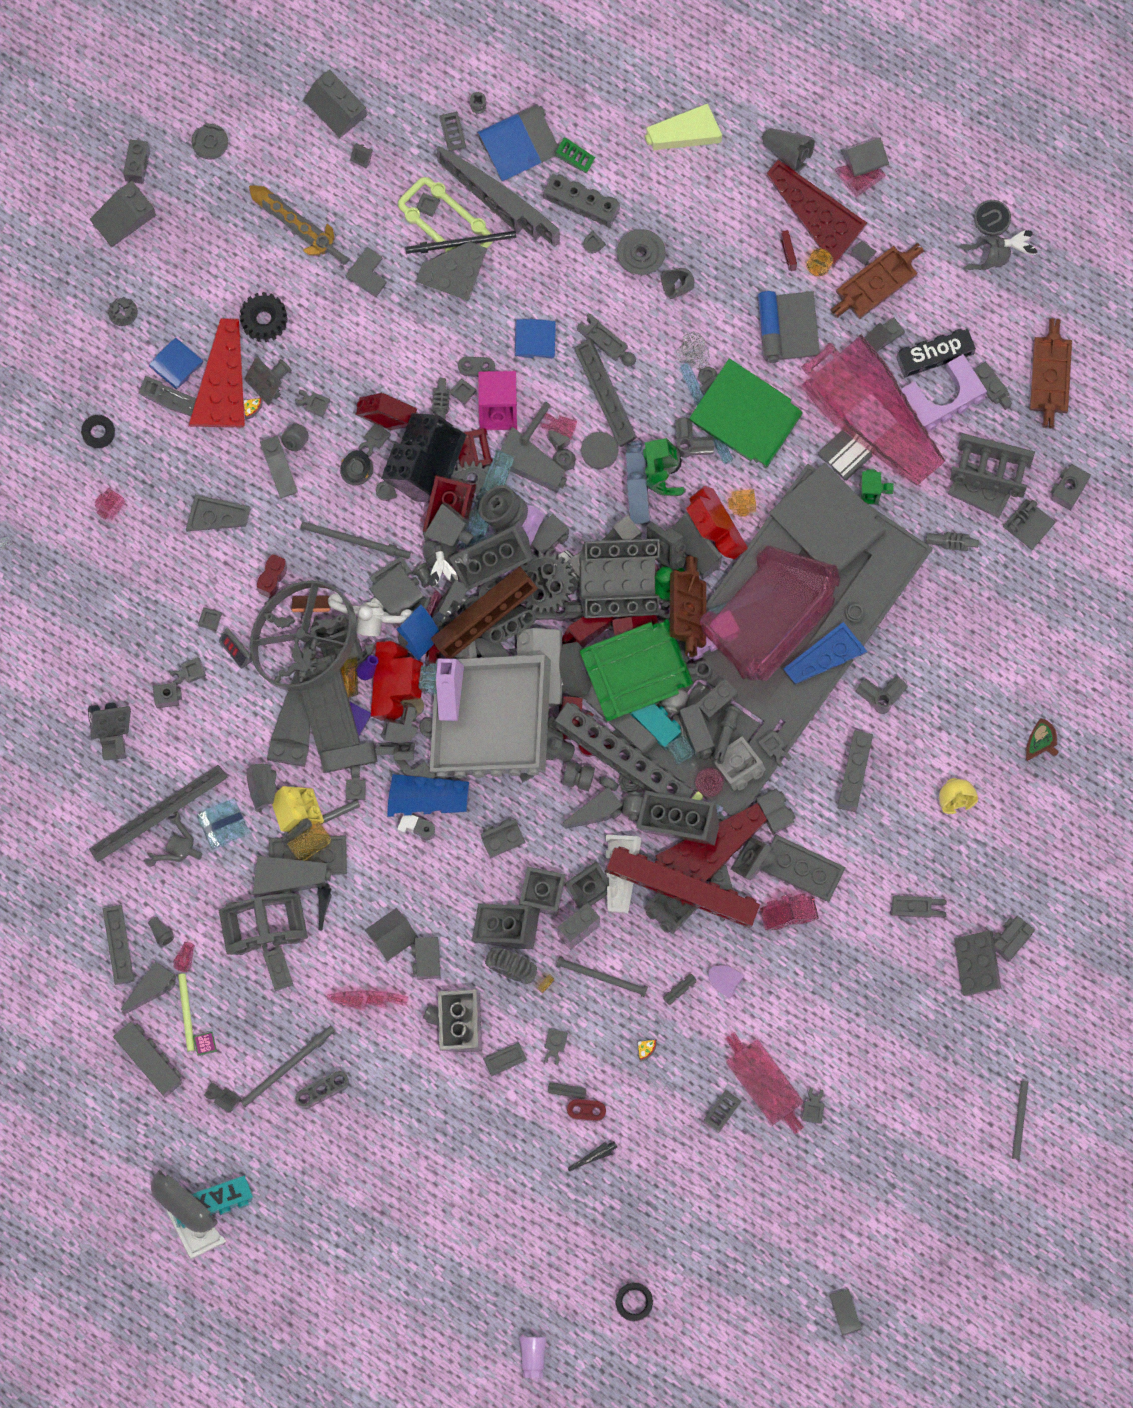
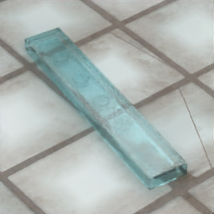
M496 451L466 529L467 532L474 535L470 544L485 538L489 524L479 514L481 499L491 488L505 485L515 457L501 451ZM461 542L459 550L468 545Z

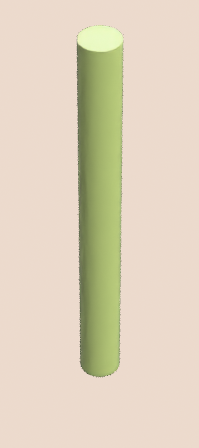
M178 974L187 1052L195 1051L186 974Z

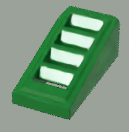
M565 137L554 155L586 174L596 158ZM565 147L568 148L566 154L563 152ZM571 151H574L575 153L571 158L569 155ZM578 154L582 155L580 160L577 162L576 158ZM585 158H587L588 161L586 162L585 166H583L582 162Z

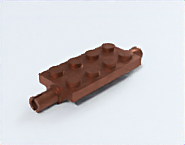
M916 243L906 252L898 251L895 246L891 247L836 289V293L842 298V301L830 309L831 313L836 314L834 316L839 318L844 312L851 309L859 319L864 317L917 276L918 273L912 266V260L924 253L922 246L919 248L920 244Z
M1055 318L1049 319L1048 334L1046 337H1035L1033 348L1030 410L1043 411L1042 427L1047 428L1049 421V429L1055 427V412L1068 413L1072 340H1066L1061 337V320L1057 318L1055 325Z
M688 556L685 559L686 571L679 572L674 570L670 573V637L685 642V655L688 656L689 652V657L697 656V647L703 648L706 646L707 582L700 580L699 572H697L698 558Z

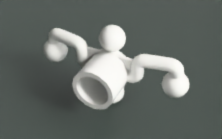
M331 594L328 598L329 606L348 614L347 608L342 604L343 600L339 594ZM375 597L371 602H365L360 606H353L355 614H358L356 632L365 636H379L382 622L403 623L413 611L406 609L401 612L400 616L389 615L387 612H384L382 604Z

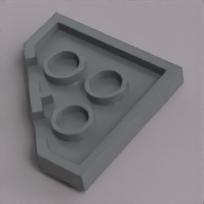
M467 242L423 263L416 282L469 301L488 248Z

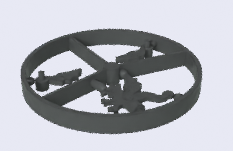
M302 581L282 589L266 603L256 618L252 629L250 653L256 670L272 685L286 691L308 690L326 682L343 666L353 648L357 631L356 615L353 606L338 589L322 581ZM310 588L301 629L297 630L295 634L259 639L266 620L270 623L274 622L278 628L281 627L282 629L295 622L294 619L277 618L271 612L288 596L300 590ZM318 588H326L338 593L346 605L348 612L346 618L338 615L334 620H317L320 627L327 630L334 629L338 624L346 625V620L349 621L345 643L313 636L308 633ZM294 640L295 644L291 657L294 658L293 661L296 663L292 664L287 672L283 669L280 670V676H276L274 681L271 680L261 667L258 646ZM299 640H301L304 643L308 642L309 640H312L310 649L308 646L306 647V649L303 648L302 654L298 643ZM318 642L343 647L336 660L323 673L309 681L303 682L307 678L309 670L312 673H315V670H317V667H312V665L318 664V659L315 658L313 661L311 659L313 654L316 655V652L312 650L316 648ZM294 671H299V684L279 683L281 676L288 677Z

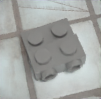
M743 736L728 745L723 764H717L718 759L716 762H713L733 791L744 789L748 781L753 778L759 779L762 777L763 771L766 770L762 761Z

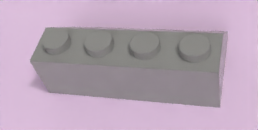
M525 629L517 633V656L545 655L551 660L549 707L562 705V678L559 664L562 649V630Z

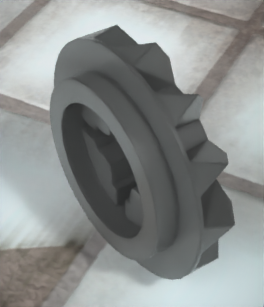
M124 296L123 298H116L115 301L110 303L108 309L109 319L118 326L130 325L138 315L136 304ZM120 305L121 307H123V309L127 308V310L125 311L126 317L122 315V313L118 314V312H120Z

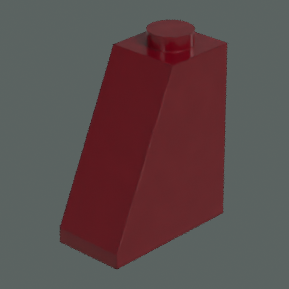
M583 616L567 627L562 637V646L578 642L584 648L611 626L614 617L584 618Z

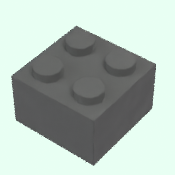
M527 866L519 905H529L540 913L558 916L566 874Z

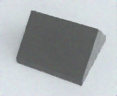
M874 137L840 149L854 177L889 165L881 137Z
M597 861L565 882L566 891L579 909L587 902L592 906L607 895V887L609 886V881Z
M397 908L365 930L386 961H389L415 942V938H418L407 919Z

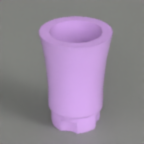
M519 1337L522 1370H524L523 1378H543L542 1370H544L547 1337Z

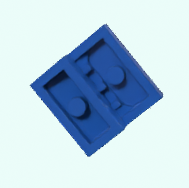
M517 319L515 321V356L524 358L536 356L553 359L555 357L556 321Z
M175 338L151 361L149 367L171 386L178 389L203 364V360L180 340Z
M419 605L396 629L408 642L405 647L417 660L421 659L434 645L431 638L439 632L435 622L422 605Z

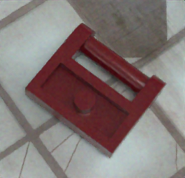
M487 429L463 432L467 436L458 457L460 466L463 468L465 462H467L468 466H471L472 461L475 462L477 467L480 462L482 463V468L494 466V459L491 458L487 441ZM474 438H479L484 460H478Z

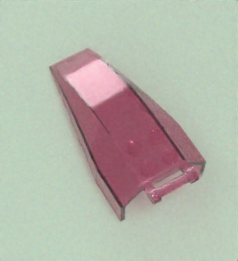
M862 334L841 353L831 343H828L821 353L809 363L801 366L810 379H807L800 387L822 413L859 444L916 486L919 485L945 462L933 439L928 435L925 426L922 425L917 417V413L909 404L906 395L898 386L897 380L886 362ZM831 354L834 359L816 373L813 368Z

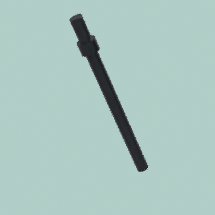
M516 231L434 243L421 242L419 243L420 245L405 247L406 254L418 252L424 254L431 250L459 247L467 242L479 244L517 237Z

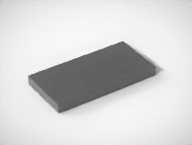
M346 835L300 837L289 847L284 845L282 842L283 838H269V857L327 863L328 869H331V875L347 874Z
M775 835L770 845L775 850V860L771 865L763 866L761 871L829 903L846 867L781 836Z

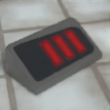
M226 628L219 639V643L238 666L243 669L252 662L251 655L231 630Z

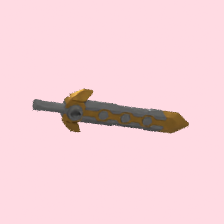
M249 186L254 202L311 245L303 249L307 255L320 256V254L324 255L329 252L341 264L346 265L349 262L350 258L333 247L335 237L333 228L330 225L326 224L325 233H323L322 230L305 217H302L265 186Z

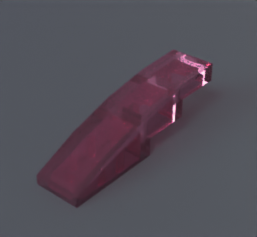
M363 990L328 994L327 1001L365 1011L367 1004L386 1009L388 1002L407 1007L409 997L390 992Z

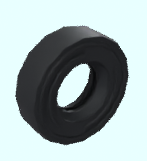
M93 415L84 421L81 435L88 446L103 448L113 441L115 428L113 422L108 417ZM96 425L103 426L105 428L104 436L100 438L93 437L91 435L92 428Z

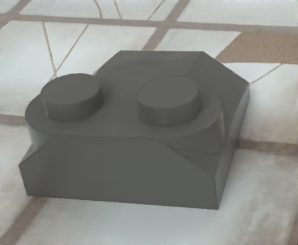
M751 837L730 870L751 881L763 866L771 865L774 862L775 850Z

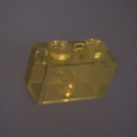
M317 822L287 845L297 860L305 861L332 841L320 822Z

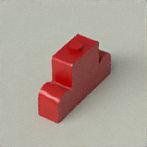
M703 486L689 498L691 504L686 510L703 538L715 541L717 549L723 556L736 559L748 549L713 488Z
M393 641L376 642L375 656L378 658V664L373 679L371 717L380 721H385L386 718L392 720L400 718L404 710L401 701L420 699L422 693V682L424 679L423 662L407 657V650Z

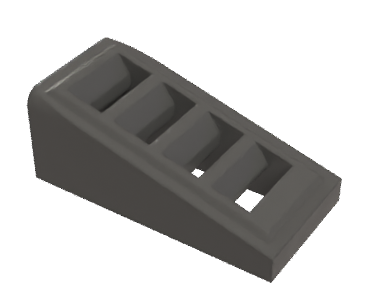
M458 111L440 115L439 119L448 151L466 148ZM454 119H455V123H451V124H446V123H445V121H449V120H454ZM457 126L456 130L447 131V128ZM459 133L458 137L449 138V135ZM457 140H460V141H461L460 144H456V145H452V146H451V143H450V142L457 141Z
M725 1090L707 1114L703 1123L717 1133H720L742 1101ZM727 1097L734 1102V1106L724 1101V1098ZM722 1103L724 1106L729 1108L730 1111H725L723 1108L720 1107V1104ZM716 1110L720 1111V1112L723 1113L726 1117H725V1118H722L720 1115H718L717 1113H715V1111H716ZM714 1116L721 1121L720 1125L712 1120L711 1117Z

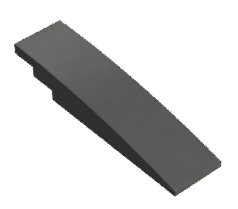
M440 146L436 148L438 163L516 231L517 234L524 229L535 240L542 236L553 247L560 243V229L525 200L464 159Z

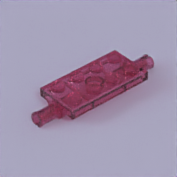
M735 1032L731 1034V1037L725 1038V1041L735 1052L734 1056L726 1061V1064L769 1123L773 1126L781 1120L785 1121L794 1135L799 1130H803L805 1127L794 1113L798 1107L804 1104V1101L760 1041L757 1039L750 1045L744 1046Z

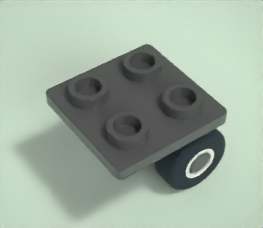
M114 702L106 703L104 710H100L98 705L89 706L88 718L91 725V739L128 734L131 714L130 706L117 708Z

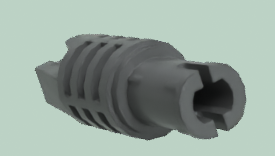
M439 378L437 388H433L432 411L435 415H439L446 420V414L449 412L450 389H446V378Z
M962 533L926 534V544L940 545L942 548L950 550L968 551V547L978 548L979 540L969 539L970 534Z

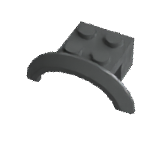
M346 620V625L338 624L334 629L327 630L317 625L310 628L313 636L345 643L349 621ZM356 633L353 648L349 657L340 668L341 672L357 666L366 660L375 650V644L372 643L365 646V650L362 651ZM322 642L317 643V647L321 649L323 657L335 654L338 657L343 648Z

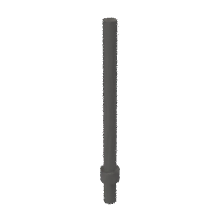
M302 521L301 529L382 551L392 557L396 555L409 559L411 556L410 551L399 549L392 544L388 546Z
M330 1025L320 1035L316 1034L308 1045L240 1101L244 1107L249 1105L316 1047L322 1046L325 1043L324 1041L335 1032L333 1027Z

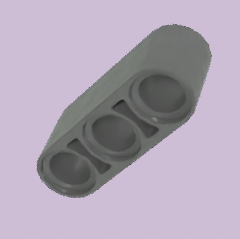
M518 606L481 636L491 643L499 644L532 626L536 621V614L528 608Z
M373 742L319 754L323 773L378 762Z
M342 1071L334 1072L299 1090L295 1095L296 1103L302 1109H309L347 1089L349 1079ZM337 1077L345 1078V1083L341 1086L335 1085L334 1082ZM320 1086L328 1088L324 1095L317 1093V1089ZM308 1095L310 1100L308 1103L302 1104L299 1102L300 1097Z

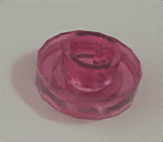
M706 768L700 771L695 780L697 790L706 797L718 795L724 786L721 773L713 768Z

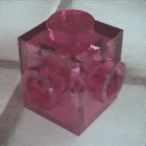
M108 487L104 494H100L95 501L97 514L105 520L109 518L112 521L125 505L124 498Z

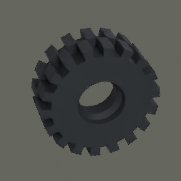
M262 292V296L256 293L254 298L248 297V302L244 301L242 304L243 308L240 309V321L246 335L249 334L253 340L256 338L257 342H261V339L269 342L270 338L275 340L277 335L281 336L283 334L282 330L286 329V323H288L285 305L281 303V299L275 298L274 294L271 293L270 296H267L266 292ZM268 312L271 315L270 322L267 324L258 323V314Z

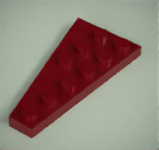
M777 160L767 172V177L834 267L867 226V222L783 162Z
M757 803L720 822L715 845L685 840L655 855L657 861L666 864L665 867L669 869L678 868L684 871L683 874L690 877L691 875L702 878V882L706 883L767 822V818Z

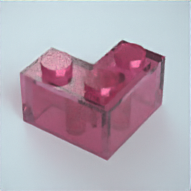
M792 894L781 896V900L769 901L767 906L760 908L765 931L780 930L790 925L806 924L819 919L814 896H805V894L795 895L794 897Z

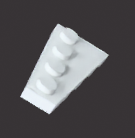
M606 835V842H608L606 858L609 859L612 850L619 846L628 849L629 853L633 855L639 854L642 838L638 836ZM607 873V877H609V886L607 887L608 911L611 913L628 914L633 883Z
M165 1209L190 1260L226 1243V1240L217 1232L215 1227L202 1233L191 1231L188 1228L183 1229L182 1226L177 1228L172 1214Z

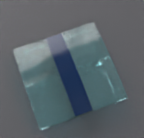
M235 799L213 806L196 815L212 850L227 845L231 841L247 836L250 833Z

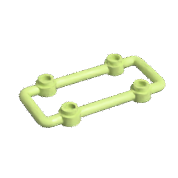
M428 177L420 178L398 200V207L405 214L406 221L410 224H417L436 242L446 240L420 218L418 209L409 208L405 205L424 184L431 189L433 197L442 198L470 223L474 234H492L486 229V223L483 219H475L446 193L444 184L440 182L435 183ZM492 242L481 243L480 246L488 248ZM457 247L445 248V253Z

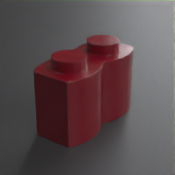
M274 554L268 558L265 564V571L259 576L257 581L259 594L272 598L277 593L279 582L287 572V564L284 558Z

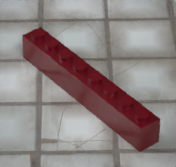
M619 846L612 850L604 872L744 927L750 928L753 926L760 906L759 903H756V899L749 896L743 898L738 896V892L731 889L725 891L720 889V885L709 882V884L702 882V878L695 875L687 876L683 874L684 871L678 868L669 869L665 867L666 864L660 861L651 862L647 860L648 857L642 854L633 855L624 847Z

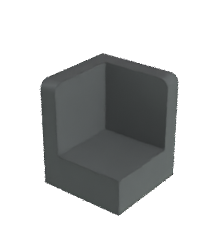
M123 736L100 739L104 761L126 758Z

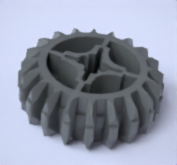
M493 947L486 956V966L507 978L529 984L536 976L537 966L530 962V960L512 951Z

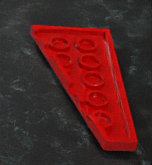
M221 318L188 427L242 428L245 426L239 319Z

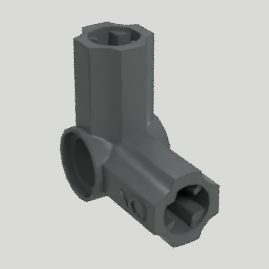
M684 417L675 420L676 443L680 457L687 458L691 455L714 454L713 437L693 438L692 422L689 418ZM687 444L690 448L684 450L680 446Z
M895 676L881 690L866 678L859 684L855 692L874 706L876 712L885 714L890 711L891 706L905 692L908 686L901 678ZM885 700L888 704L880 705L878 701Z

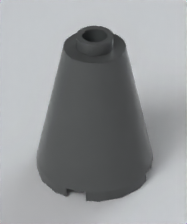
M775 128L765 130L762 135L763 145L797 172L807 165V163L803 162L807 157L811 158L813 154L815 140L811 136Z

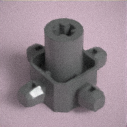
M549 716L546 760L557 758L563 762H568L574 755L575 747L563 741V734L556 731L555 727L551 725L555 717Z

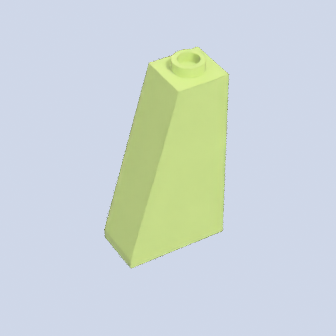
M708 104L646 128V135H644L647 145H651L653 150L722 142L721 131Z

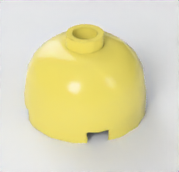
M952 778L941 788L939 803L944 813L955 814L957 813L955 809L966 807V810L972 808L978 802V794L969 781Z

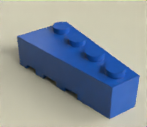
M393 774L388 797L387 817H393L394 813H403L404 816L412 815V812H423L424 815L431 814L434 811H440L441 813L467 812L469 782Z

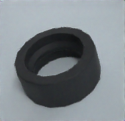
M633 1282L620 1288L615 1304L621 1317L628 1321L636 1322L643 1320L650 1314L653 1307V1297L646 1286ZM632 1290L640 1291L646 1298L644 1310L637 1314L626 1311L622 1303L625 1294Z

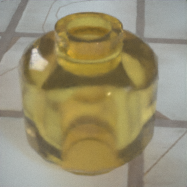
M815 249L811 252L806 262V267L812 275L824 276L829 272L833 264V257L825 249Z

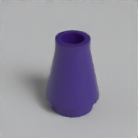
M370 655L357 666V676L361 680L366 681L374 677L378 658Z

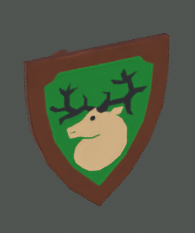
M1040 718L1033 728L1026 748L1027 761L1045 751L1049 752L1052 756L1058 755L1059 751L1054 747L1057 745V732L1048 720Z

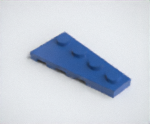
M843 622L783 668V671L796 685L864 655L868 651Z

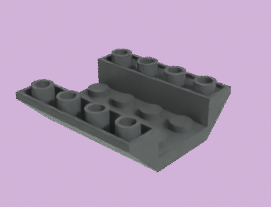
M659 538L584 541L579 557V596L584 618L659 615V595L655 594L654 578L655 558H659Z

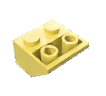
M282 786L275 793L272 806L281 831L290 832L305 818L312 822V827L324 822L313 788Z

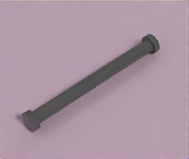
M559 956L556 964L558 968L563 967L641 994V997L644 998L648 986L644 985L642 987L564 960L562 956Z

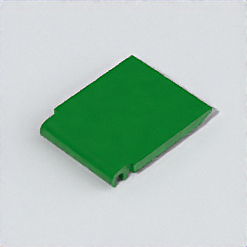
M729 358L689 420L750 462L754 460L756 463H762L764 468H768L803 412L790 403L791 398Z
M669 619L660 624L656 623L653 626L650 622L580 650L607 722L679 695V690L694 684L677 640L670 637Z

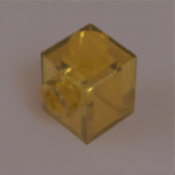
M754 489L731 492V498H728L729 509H733V515L738 514L739 517L748 516L749 513L756 512L757 506Z

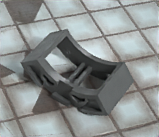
M291 891L252 898L238 903L230 902L226 904V907L219 910L227 955H243L260 949L261 944L273 942L274 946L297 944L308 938L300 894L291 893ZM285 905L290 931L270 933L265 906ZM254 909L259 936L242 940L237 914Z

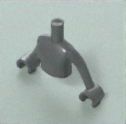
M178 811L173 813L176 815L175 818L168 817L172 824H176L185 838L176 834L171 837L166 846V852L173 855L154 856L152 853H147L152 858L150 861L143 860L148 867L154 866L156 861L182 862L188 855L198 860L202 858L203 853L192 848L194 839L181 823V816Z

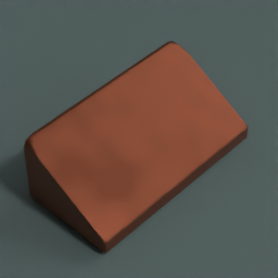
M329 595L316 596L313 612H329L331 610L328 604ZM293 596L292 612H305L309 596Z

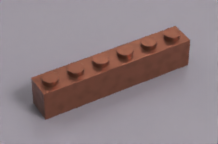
M519 566L435 634L431 640L446 659H452L538 588L521 566Z

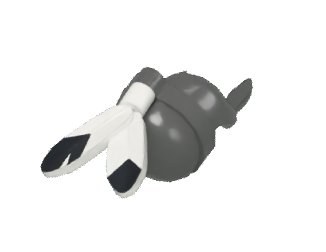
M1025 230L1011 239H1004L999 236H984L974 245H960L959 247L964 250H975L980 246L990 244L989 255L985 263L981 265L968 264L964 266V269L987 270L994 266L996 268L1002 267L1010 259L1011 246L1028 255H1036L1038 253L1037 249L1025 243V241L1031 238L1033 232Z
M423 531L425 541L422 545L425 561L432 568L429 578L430 586L435 587L438 584L442 572L450 582L453 583L455 580L458 582V576L451 567L453 565L449 559L457 551L456 546L452 547L442 542L429 541V537H426V532Z

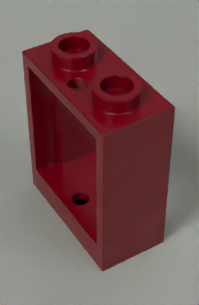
M382 392L359 397L356 406V416L388 430L406 428L411 414H416L417 411L416 407Z

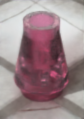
M190 942L183 943L182 948L173 961V967L176 970L188 972L192 968L194 944Z

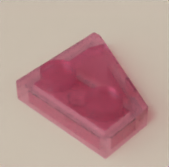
M848 165L837 167L834 170L856 198L886 176L881 168L854 177Z

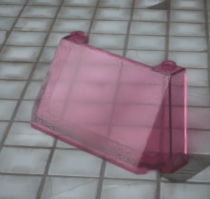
M766 546L763 551L759 552L757 556L758 570L717 616L714 612L709 611L700 619L703 633L747 679L755 681H767L830 610L835 601V598L832 597L835 586H839L840 576L836 565L827 564L772 546Z

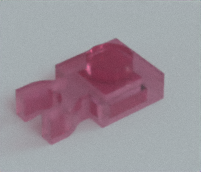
M546 413L545 419L550 420L551 423H542V429H553L555 432L571 440L577 421L560 415L557 420L552 415Z

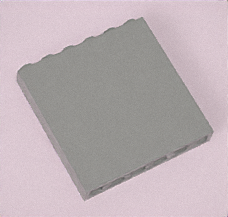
M545 655L457 659L464 665L458 721H439L436 686L438 660H436L430 772L434 773L436 778L447 779L448 776L465 778L466 775L480 778L487 774L493 777H501L502 774L520 776V773L539 775V772H545L551 660Z

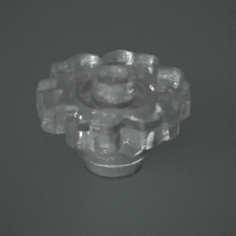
M694 331L684 335L682 346L676 350L678 361L680 363H688L692 369L696 368L697 370L708 366L707 359L710 358L709 348L705 345V339L700 333L696 334Z

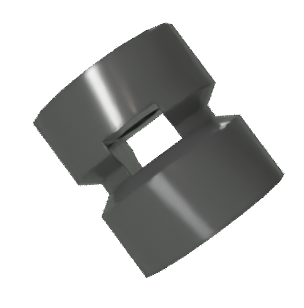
M568 761L563 785L569 787L576 785L578 789L589 792L595 767L588 765L580 767L579 763Z

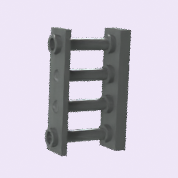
M961 433L957 449L963 452L959 468L953 466L950 480L1009 494L1013 497L1024 498L1027 485L1022 484L1025 467L1031 468L1035 451ZM970 453L981 455L977 472L966 470ZM988 458L1000 460L996 477L985 474ZM1007 462L1018 465L1014 481L1003 479Z

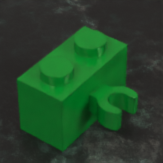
M875 469L862 471L860 498L865 503L878 505L881 493L893 494L894 483L881 484V472H877Z

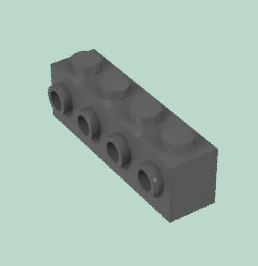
M552 174L543 192V199L611 228L620 210V203L614 197L603 196L599 191L587 189L583 184L571 182L560 174Z
M130 1021L113 1038L162 1096L166 1098L183 1083L180 1079L182 1075L175 1067L173 1069L169 1067L167 1063L170 1061L163 1052L160 1055L155 1050L157 1045L151 1038L146 1040L142 1035L145 1031L138 1023L134 1025Z

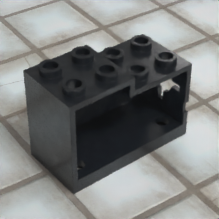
M412 413L401 443L393 445L381 479L414 501L430 502L435 476L451 478L467 435L458 428H454L451 423L439 415Z

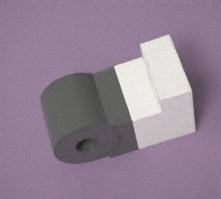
M403 814L397 832L402 835L409 831L419 835L421 839L426 841L431 840L435 835V827L431 822L414 815L404 816Z

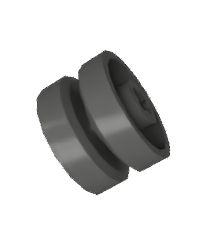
M499 485L491 488L484 494L479 504V514L495 531H499L517 521H520L523 525L528 515V506L510 487Z

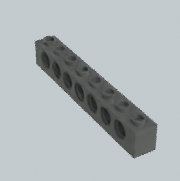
M567 702L551 724L644 791L690 798L694 792L687 783L678 781L674 778L673 773L661 769L656 761L644 757L639 749L627 745L625 739L613 735L608 727L596 723L592 716L582 713L575 704ZM572 719L579 721L580 727H575ZM588 730L593 731L596 737L591 738L588 735ZM605 741L611 744V749L605 748ZM620 753H624L627 756L626 761L620 758ZM635 764H640L643 768V771H638L635 767ZM651 775L658 777V783L652 781ZM667 786H671L674 789V794L667 791Z

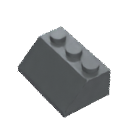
M330 69L314 82L303 99L339 139L367 116L366 107Z
M688 513L684 514L672 529L684 537V543L686 544L684 558L688 556L698 558L697 572H699V576L703 580L721 567L722 555L709 539L701 536Z
M477 989L438 992L440 1051H482L480 992Z

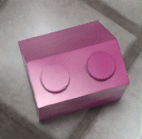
M516 371L479 372L480 429L511 430L513 427L517 430Z

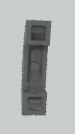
M148 376L144 377L138 394L170 410L188 416L192 415L196 402L195 397L162 385L163 382Z

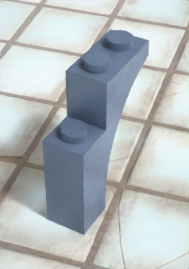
M642 441L630 442L631 444H627L626 449L630 518L634 524L650 523L649 495L645 483L647 479L645 471L647 460H645L643 455L645 443H642Z

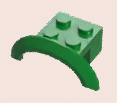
M667 438L645 442L643 455L648 464V467L645 468L647 488L663 496L683 495L686 492L684 487L666 488L665 484L669 477V472L667 470L664 471V469L679 466L676 447Z

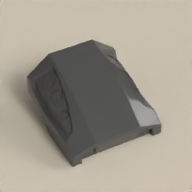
M253 764L247 768L248 789L256 812H262V809L270 804H274L277 773L275 770H271V765Z

